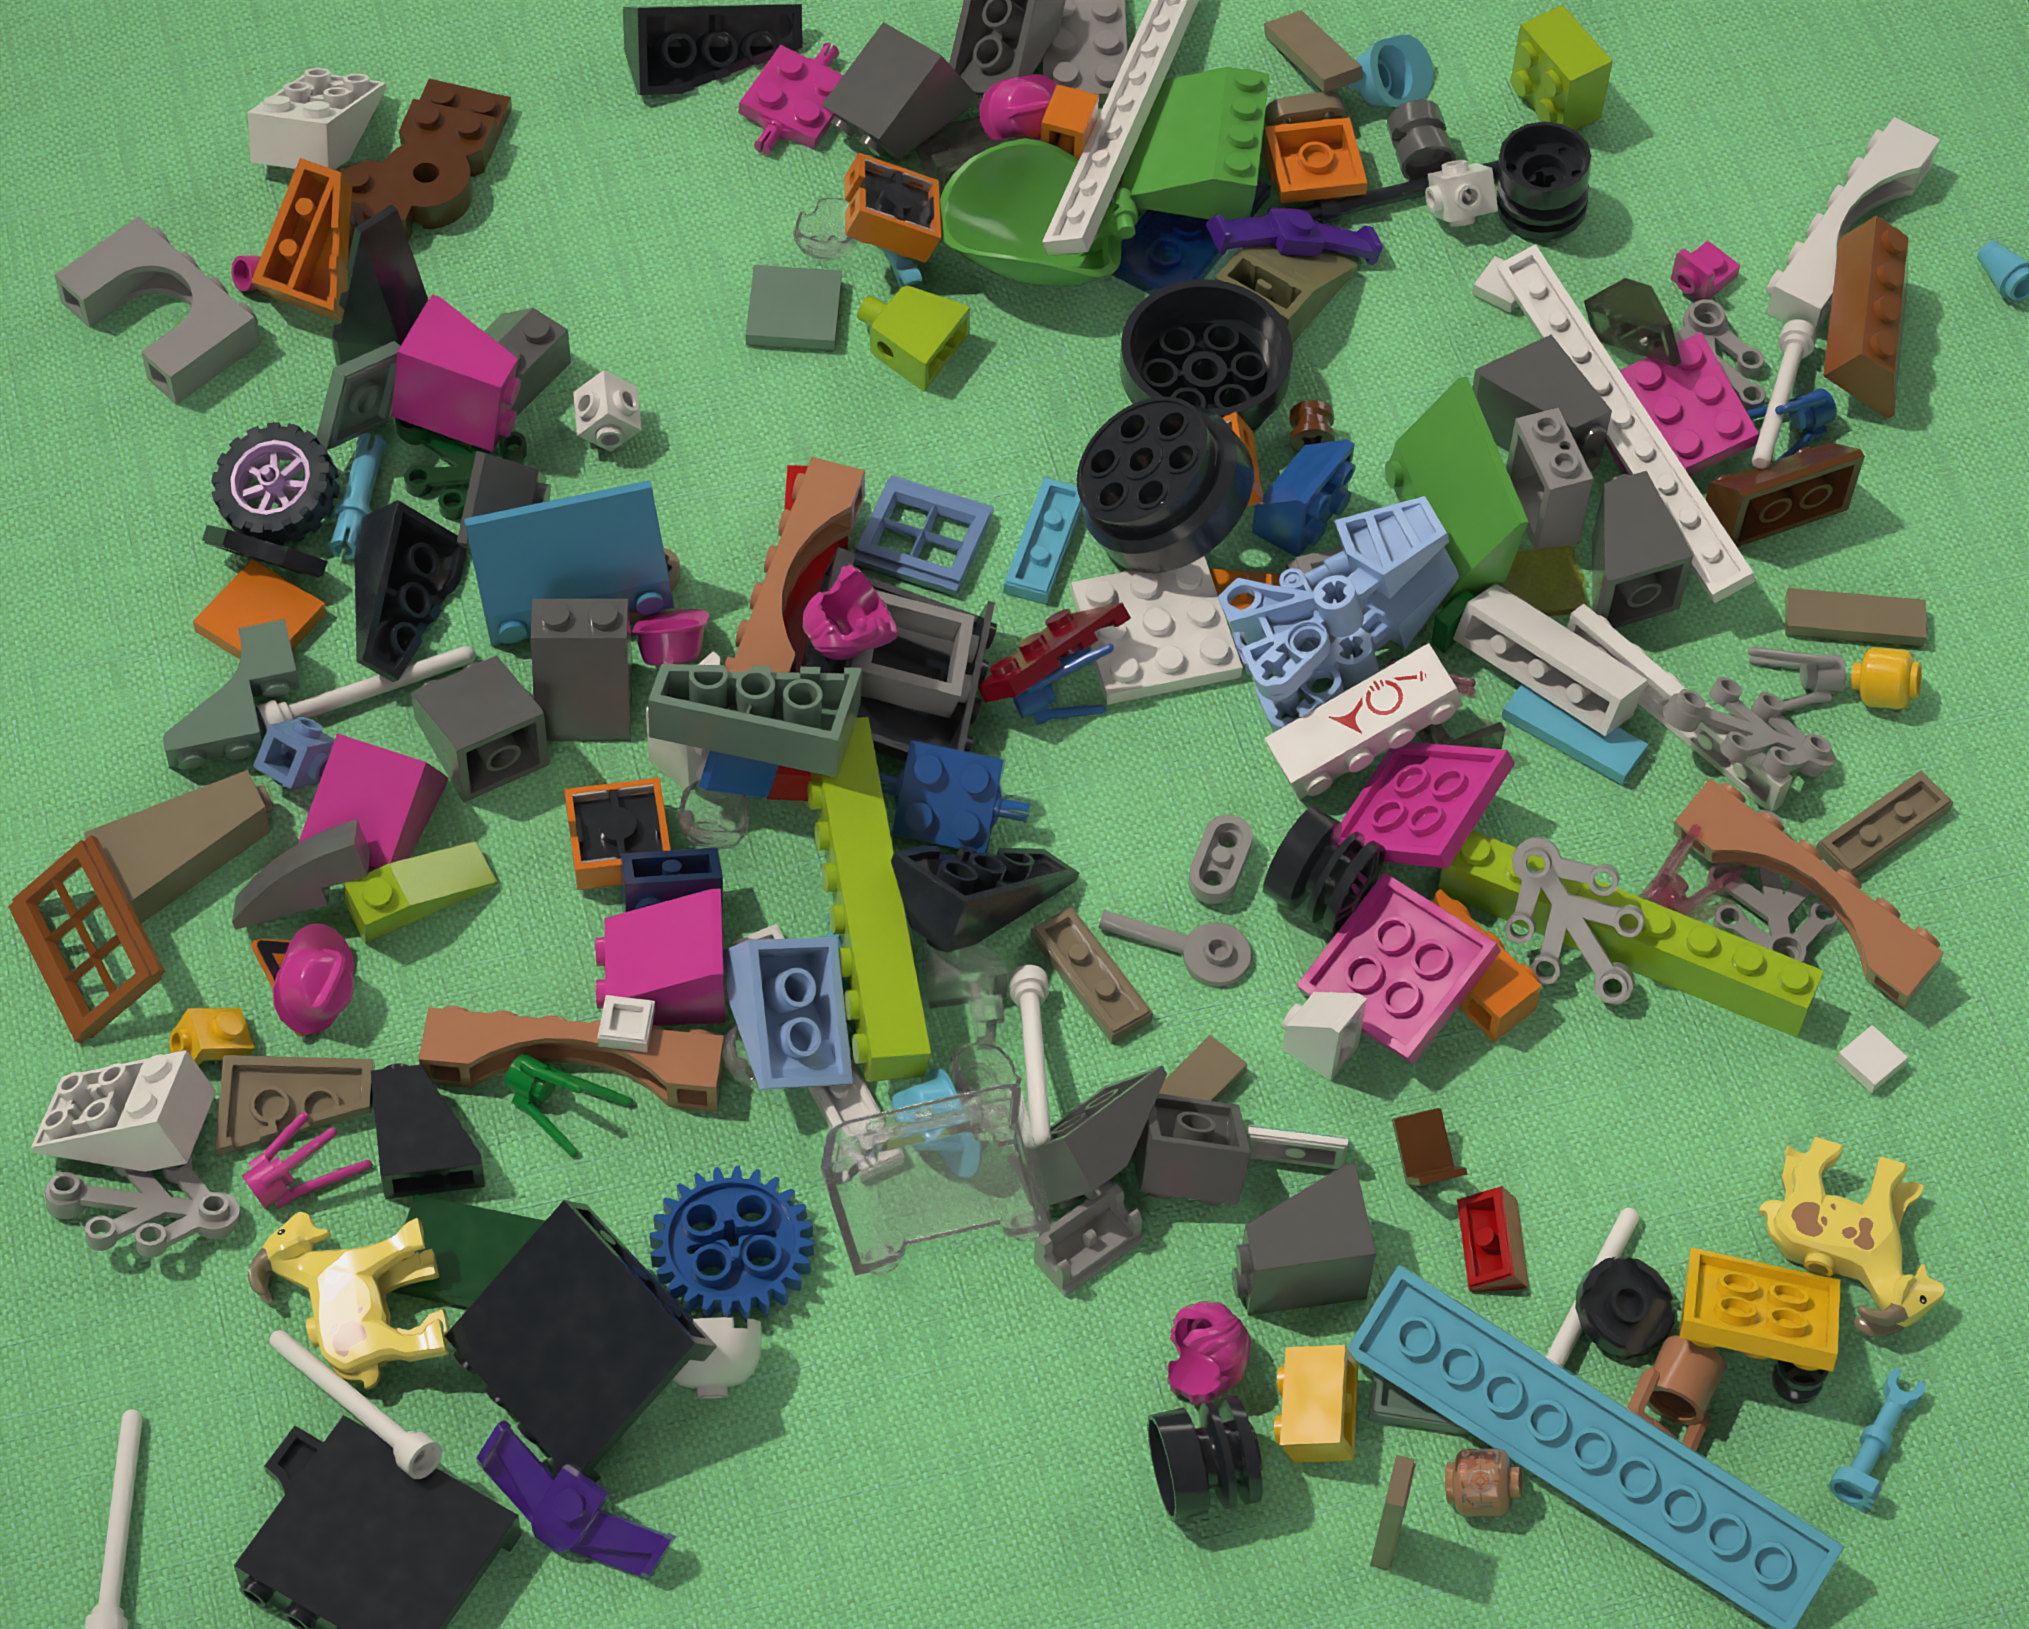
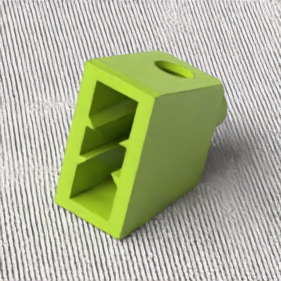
M911 286L901 287L888 304L868 295L861 303L857 313L859 320L871 325L870 351L873 356L923 391H926L969 336L970 332L969 306Z

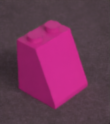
M432 294L397 352L391 417L493 452L502 436L507 438L510 436L516 422L517 412L511 410V407L517 399L521 386V379L515 378L518 358L444 299Z
M337 733L298 843L329 828L358 819L370 848L368 873L389 863L408 859L411 857L447 785L449 777L425 761Z
M709 889L604 918L605 937L595 938L596 967L605 966V979L596 980L597 1009H603L605 997L610 995L655 1001L656 1010L653 1025L656 1026L726 1023L721 889Z

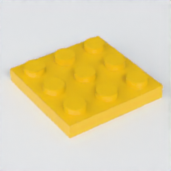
M1691 1247L1686 1267L1679 1338L1690 1340L1695 1345L1704 1348L1718 1346L1740 1351L1754 1359L1772 1358L1793 1363L1796 1367L1804 1370L1814 1371L1822 1369L1833 1372L1838 1355L1841 1280Z

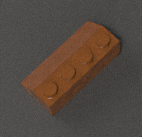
M1876 215L1839 238L1823 376L1886 418H1890L1895 414L1908 286V236Z

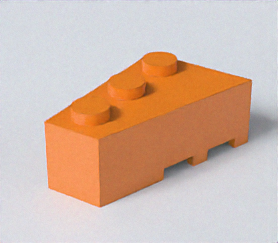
M299 158L251 280L255 287L265 296L342 322L344 309L339 305L341 293L347 291L348 271L346 268L349 255L352 186L341 172Z

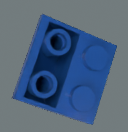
M1346 439L1304 445L1263 495V501L1255 505L1252 533L1295 557H1299L1309 544L1315 546L1324 535L1328 520L1333 514L1341 515L1351 499L1352 493L1348 491V486L1356 469V465L1352 463L1355 444Z

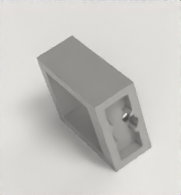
M1559 408L1516 418L1506 469L1529 521L1526 533L1536 554L1577 544L1580 540L1593 477ZM1566 445L1570 449L1563 450L1560 448V446Z
M877 591L880 598L885 601L887 610L890 611L898 628L945 639L954 643L947 682L871 663L874 649L846 659L845 667L862 668L861 696L950 718L957 703L966 702L971 687L972 676L966 675L965 670L967 662H973L978 646L979 636L972 634L975 616Z

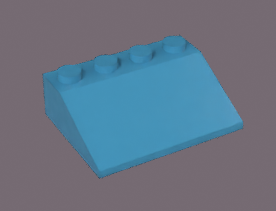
M650 480L464 519L491 646L503 643L513 644L523 639L531 638L532 599H628L629 609L637 608V611L644 615L674 608Z

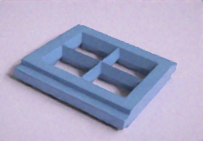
M891 475L856 547L853 564L956 596L961 589L990 524L994 507ZM896 503L929 512L922 529L890 520L889 518ZM937 515L969 525L962 542L930 532ZM884 529L917 538L910 555L877 546ZM925 541L958 551L951 568L918 558Z

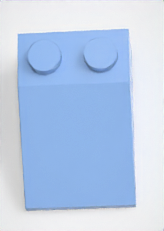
M837 937L747 940L723 950L728 1000L759 1090L853 1084Z

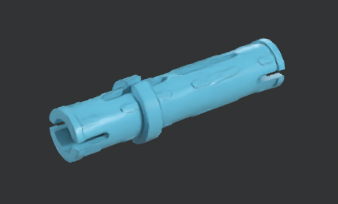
M366 433L358 437L344 497L336 505L334 516L337 523L329 544V550L339 558L345 542L347 543L345 559L354 558L363 516L372 512L369 505L383 453L386 450V442L378 435H375L371 450L368 447L371 434Z

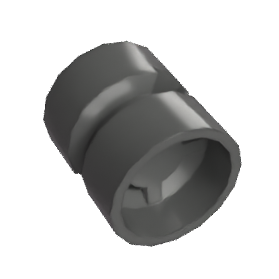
M1421 99L1407 102L1396 108L1388 117L1387 128L1396 150L1395 154L1401 172L1407 180L1412 181L1428 177L1430 173L1442 171V164L1456 160L1448 133L1445 132L1447 128L1442 112L1433 101Z

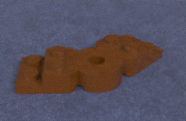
M429 78L420 99L412 100L399 129L401 146L396 148L384 163L366 159L338 170L352 186L349 254L355 227L390 205H393L398 210L408 241L412 234L414 222L422 223L423 229H436L452 224L461 218L468 210L472 201L471 177L485 172L512 110L511 97Z

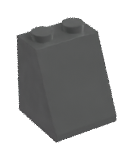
M883 22L822 103V106L833 117L830 124L838 132L849 139L854 134L861 137L859 142L877 156H880L884 151L900 160L974 106L979 96L942 55Z
M1552 335L1546 336L1475 369L1472 389L1497 446L1509 452L1516 418L1559 408L1590 473L1600 465L1612 410ZM1566 445L1560 446V448L1563 450L1570 449Z
M1643 471L1633 475H1619L1611 481L1604 483L1592 535V611L1606 618L1615 629L1680 609L1693 554L1648 472Z
M532 599L531 655L533 696L544 713L547 741H631L633 659L628 599Z
M497 655L485 661L473 662L462 671L441 680H431L422 685L420 689L411 692L415 720L463 803L549 765L544 713Z
M1355 1163L1342 1166L1245 1225L1243 1242L1241 1245L1235 1246L1237 1267L1232 1268V1283L1236 1298L1244 1297L1247 1315L1367 1299L1376 1251Z

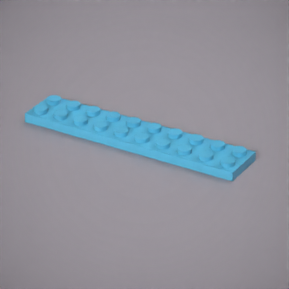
M1402 1265L1397 1266L1348 1346L1354 1358L1493 1448L1504 1450L1512 1460L1776 1629H1795L1845 1548V1545Z

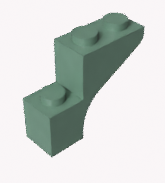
M285 619L238 628L241 641V657L232 679L170 728L163 736L169 768L195 769L205 765L207 760L226 757L229 760H239L251 756L254 751L260 750L262 739L253 697L279 698L287 695L290 690L299 688Z

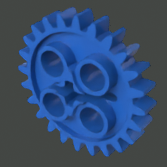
M735 1166L731 1178H724L719 1167H715L713 1181L707 1182L699 1173L694 1174V1189L691 1190L681 1183L677 1185L679 1201L666 1197L663 1199L665 1214L654 1215V1229L657 1231L650 1233L649 1236L650 1248L655 1249L650 1252L652 1267L659 1268L656 1271L657 1281L661 1285L670 1283L668 1293L673 1299L685 1295V1312H690L698 1304L703 1306V1318H710L715 1310L722 1311V1317L732 1318L733 1311H740L742 1318L747 1323V1318L751 1319L752 1308L758 1307L765 1316H769L770 1300L774 1299L785 1306L788 1304L786 1288L795 1291L802 1289V1280L799 1274H810L811 1263L807 1257L814 1255V1241L809 1239L813 1236V1224L810 1221H804L807 1218L806 1205H794L795 1191L793 1189L779 1194L778 1177H774L764 1185L761 1183L759 1169H756L749 1179L742 1178L740 1166ZM748 1213H757L763 1216L755 1222H748L742 1219ZM700 1222H707L713 1225L711 1229L706 1231H697L691 1228ZM770 1234H774L776 1238L770 1237ZM728 1242H735L736 1246L729 1247ZM691 1250L694 1254H689L688 1251ZM759 1257H766L773 1261L767 1266H756L751 1263V1261ZM707 1267H718L723 1270L715 1276H707L701 1273Z

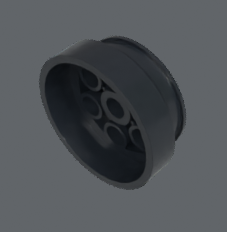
M1218 280L1182 281L1153 292L1141 301L1128 317L1121 339L1120 378L1123 388L1133 404L1154 397H1174L1182 399L1193 406L1209 409L1222 418L1237 412L1254 433L1278 408L1285 397L1292 365V339L1289 329L1278 311L1268 301L1251 290Z
M1154 397L1139 401L1119 411L1095 433L1086 446L1079 462L1076 478L1077 491L1082 502V512L1087 529L1113 560L1135 572L1162 573L1195 562L1213 550L1229 535L1248 505L1254 482V466L1246 445L1218 414L1203 407L1193 406L1182 399Z

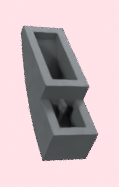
M358 819L329 828L298 843L257 873L236 896L232 919L235 930L328 905L330 886L368 876L370 848Z

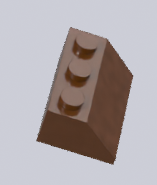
M1832 442L1815 448L1805 447L1794 455L1776 461L1771 460L1769 467L1766 469L1754 467L1734 475L1724 474L1718 477L1713 482H1710L1705 500L1736 547H1740L1847 511L1865 455L1861 449Z

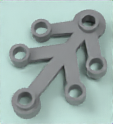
M1708 299L1696 301L1684 314V327L1665 341L1654 343L1649 348L1648 357L1702 332L1745 410L1763 407L1766 396L1765 390L1760 385L1749 382L1746 378H1755L1761 373L1764 355L1758 349L1747 346L1726 328L1728 319L1723 307L1719 303ZM1715 343L1737 359L1735 369L1715 353ZM1744 361H1752L1755 365H1748ZM1745 396H1752L1757 400H1748Z
M1719 677L1709 694L1713 701L1725 707L1734 716L1705 707V700L1698 693L1688 689H1683L1680 693L1673 694L1663 710L1665 720L1676 729L1684 732H1694L1700 722L1729 731L1720 746V750L1726 758L1733 762L1743 763L1748 756L1770 749L1762 764L1770 774L1779 778H1786L1790 771L1796 769L1806 775L1818 777L1824 771L1830 770L1836 761L1832 747L1826 739L1816 734L1804 735L1780 714L1784 709V704L1778 697L1768 692H1761L1751 706V709H1749L1739 700L1742 694L1741 687L1735 681L1726 677ZM1765 722H1768V723H1769L1772 727H1774L1778 732L1774 731V730H1773L1768 724H1766Z
M1767 810L1755 811L1758 814H1760L1762 811H1765L1774 816L1783 825L1782 820L1775 813ZM1717 863L1713 865L1706 879L1708 890L1717 896L1730 894L1768 922L1770 935L1745 919L1743 911L1733 904H1724L1717 909L1713 920V927L1806 964L1809 963V954L1806 948L1820 933H1828L1835 928L1838 920L1837 916L1823 901L1819 900L1811 906L1808 919L1791 934L1788 918L1811 895L1812 892L1794 882L1783 894L1780 874L1758 867L1761 893L1737 876L1735 869L1729 864ZM1724 876L1729 882L1720 883L1714 877ZM1816 913H1826L1831 919L1822 920L1817 917ZM1731 917L1736 923L1732 925L1727 924L1721 918Z
M1531 837L1522 841L1516 848L1512 858L1513 869L1522 880L1515 913L1510 916L1505 926L1507 937L1511 941L1520 944L1528 942L1533 937L1536 931V921L1533 917V912L1540 889L1542 888L1552 907L1541 952L1534 959L1531 966L1539 983L1551 984L1558 979L1562 970V963L1559 958L1567 929L1596 975L1594 989L1597 996L1608 1004L1623 1003L1630 997L1634 989V974L1627 965L1610 960L1586 919L1614 926L1616 931L1624 937H1634L1641 932L1644 926L1645 915L1643 911L1635 905L1619 907L1569 894L1560 879L1564 878L1588 883L1592 892L1599 896H1607L1615 891L1619 883V873L1612 865L1599 864L1594 866L1563 858L1557 846L1552 841L1543 837ZM1531 855L1541 856L1545 861V867L1541 870L1532 869L1528 864V857ZM1600 872L1608 873L1612 877L1613 884L1609 887H1601L1596 883L1595 875ZM1628 913L1633 914L1638 919V926L1635 928L1625 927L1621 923V916ZM1516 920L1525 921L1529 926V932L1524 935L1516 933L1513 930L1512 923ZM1542 961L1552 963L1555 967V973L1549 976L1543 975L1538 969V963ZM1611 978L1617 979L1622 984V990L1618 993L1609 992L1605 987V981Z
M191 1155L188 1163L181 1164L182 1167L174 1168L171 1166L162 1168L163 1177L168 1182L177 1183L188 1199L171 1197L150 1171L144 1172L113 1166L115 1172L125 1176L138 1192L87 1186L75 1174L69 1172L56 1174L45 1187L46 1208L56 1218H74L81 1214L87 1206L128 1212L114 1220L107 1216H97L86 1223L87 1245L97 1251L110 1249L116 1244L117 1240L135 1232L137 1252L144 1257H157L163 1254L167 1247L196 1233L208 1239L224 1238L232 1233L240 1219V1206L237 1200L223 1192H210L193 1172ZM165 1217L179 1218V1220L165 1227L155 1223ZM98 1232H107L103 1235H96ZM148 1239H157V1240L152 1241V1242H147V1241H146V1240H148Z

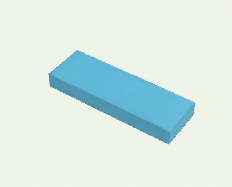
M1044 477L1006 576L1003 593L1048 604L1082 513V502L1078 495L1077 486Z
M1524 684L1520 685L1505 705L1501 716L1506 721L1622 786L1646 754L1648 747L1647 743L1618 727L1607 736L1600 734Z

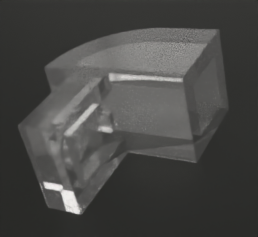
M923 942L922 972L929 1008L968 1003L976 1045L996 1043L997 1024L1004 1023L1002 999L1007 998L1008 973L1002 959L993 949L981 942L948 953L938 951L929 946L927 942Z

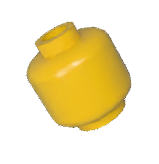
M1873 647L1866 651L1862 663L1854 662L1851 673L1852 690H1860V697L1865 706L1905 709L1912 699L1919 698L1922 684L1921 662H1915L1910 651Z

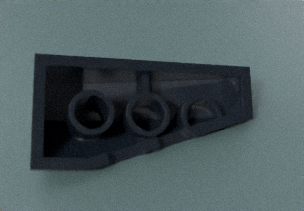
M802 4L623 7L624 52L637 95L683 94L705 83L722 79L752 65L769 61L780 45L793 51L803 48Z
M390 205L355 227L346 268L352 275L349 290L341 293L339 305L344 309L341 323L334 325L332 333L337 366L393 341L401 346L429 300L399 212L393 205Z

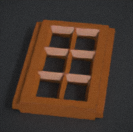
M90 835L86 840H80L16 895L12 899L13 903L8 906L74 1041L82 1044L86 1039H92L162 979L161 976L166 972L98 838ZM80 868H83L96 895L77 911L63 883ZM57 890L70 918L51 933L37 905ZM102 905L116 935L97 950L82 921ZM76 928L90 957L74 971L70 972L56 943ZM122 944L136 973L116 989L102 960ZM95 967L109 996L90 1012L76 983Z

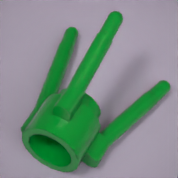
M526 1053L519 1055L513 1061L505 1077V1087L515 1092L512 1104L526 1111L573 1158L578 1156L577 1148L533 1104L534 1101H546L552 1095L555 1087L559 1086L578 1094L585 1091L628 1107L634 1103V1100L629 1096L557 1070Z

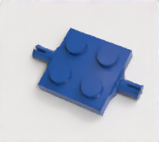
M910 741L906 765L899 776L879 773L880 782L887 783V785L881 784L882 793L895 795L897 810L892 835L954 848L973 847L978 853H987L991 831L999 817L1027 823L1029 814L1011 811V809L1029 812L1031 804L1003 798L1001 781L1006 759L920 741Z

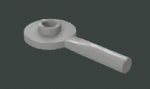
M1106 910L1103 911L1099 929L1183 954V962L1189 974L1197 981L1208 986L1223 987L1234 984L1246 974L1251 960L1250 945L1239 930L1227 924H1204L1194 929L1187 936Z

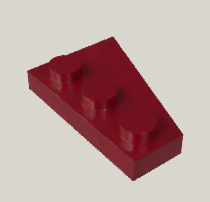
M1122 602L1071 613L1070 609H1064L1051 615L1045 621L1047 626L1045 629L1026 637L1018 643L1019 651L1001 659L990 667L992 674L977 686L984 701L990 702L1016 697L1061 667L1059 658L1069 656L1078 650H1086L1099 641L1095 634L1097 630L1109 626L1119 627L1130 620L1131 617Z

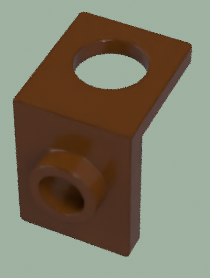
M1441 1108L1425 1110L1392 1119L1406 1184L1422 1186L1468 1175L1466 1167L1454 1166Z

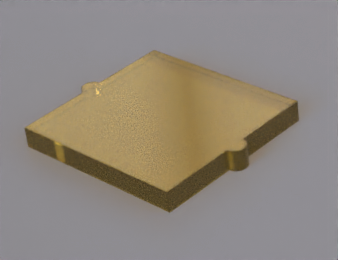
M1572 546L1517 551L1505 581L1504 589L1547 616L1568 615L1582 604L1587 606L1582 587L1584 574L1578 571Z

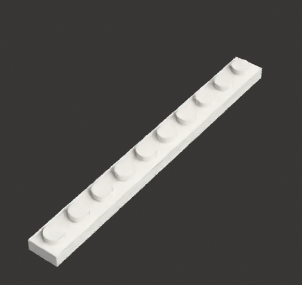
M1151 0L1042 241L1048 256L1077 255L1089 251L1199 0Z
M1536 244L1498 264L1497 269L1500 277L1540 338L1552 335L1612 410L1606 439L1630 475L1643 471L1648 472L1693 554L1691 568L1714 604L1754 583L1755 577L1752 569Z

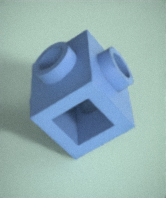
M297 717L295 720L270 724L253 767L271 777L277 784L289 789H298L299 787L320 783L335 739L323 733V727L319 723L305 717Z

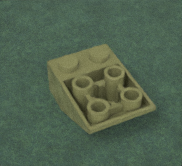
M1267 244L1239 249L1215 276V280L1239 285L1268 301L1285 321L1293 344L1355 273L1359 264L1332 250L1322 249L1319 257L1280 254L1275 244Z

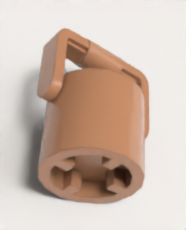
M1671 1336L1665 1339L1654 1366L1643 1372L1627 1408L1676 1439L1677 1437L1662 1424L1644 1412L1646 1405L1663 1418L1672 1422L1689 1425L1682 1443L1696 1451L1710 1421V1416L1706 1411L1726 1368L1725 1361L1713 1348L1700 1347L1690 1340L1679 1338V1336Z

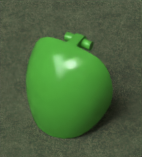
M1023 138L1004 142L986 149L970 158L952 175L940 198L941 238L948 246L966 259L1004 278L1047 287L1083 285L1105 278L1119 268L1121 241L1123 238L1128 239L1135 235V225L1138 222L1137 205L1131 199V193L1128 189H1117L1113 194L1114 202L1111 199L1088 252H1082L1077 255L1048 256L1042 241L1079 160L1052 144Z

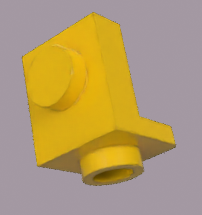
M188 1008L172 1030L169 1038L170 1052L175 1053L187 1050L198 1067L203 1060H223V1055L250 1056L255 1049L241 1008Z

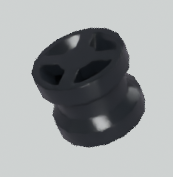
M1778 1360L1771 1378L1773 1388L1780 1397L1788 1402L1795 1404L1808 1403L1814 1400L1821 1392L1828 1371L1822 1369L1814 1371L1804 1370L1796 1367L1793 1363ZM1798 1375L1807 1376L1806 1379H1796Z

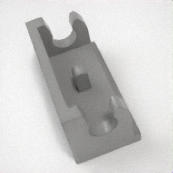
M1115 1181V1185L1107 1192L1094 1199L1086 1200L1035 1236L1034 1262L1064 1297L1144 1241V1237L1141 1235L1142 1218L1140 1212L1137 1209L1131 1213L1127 1211L1123 1204V1200H1125L1124 1192Z

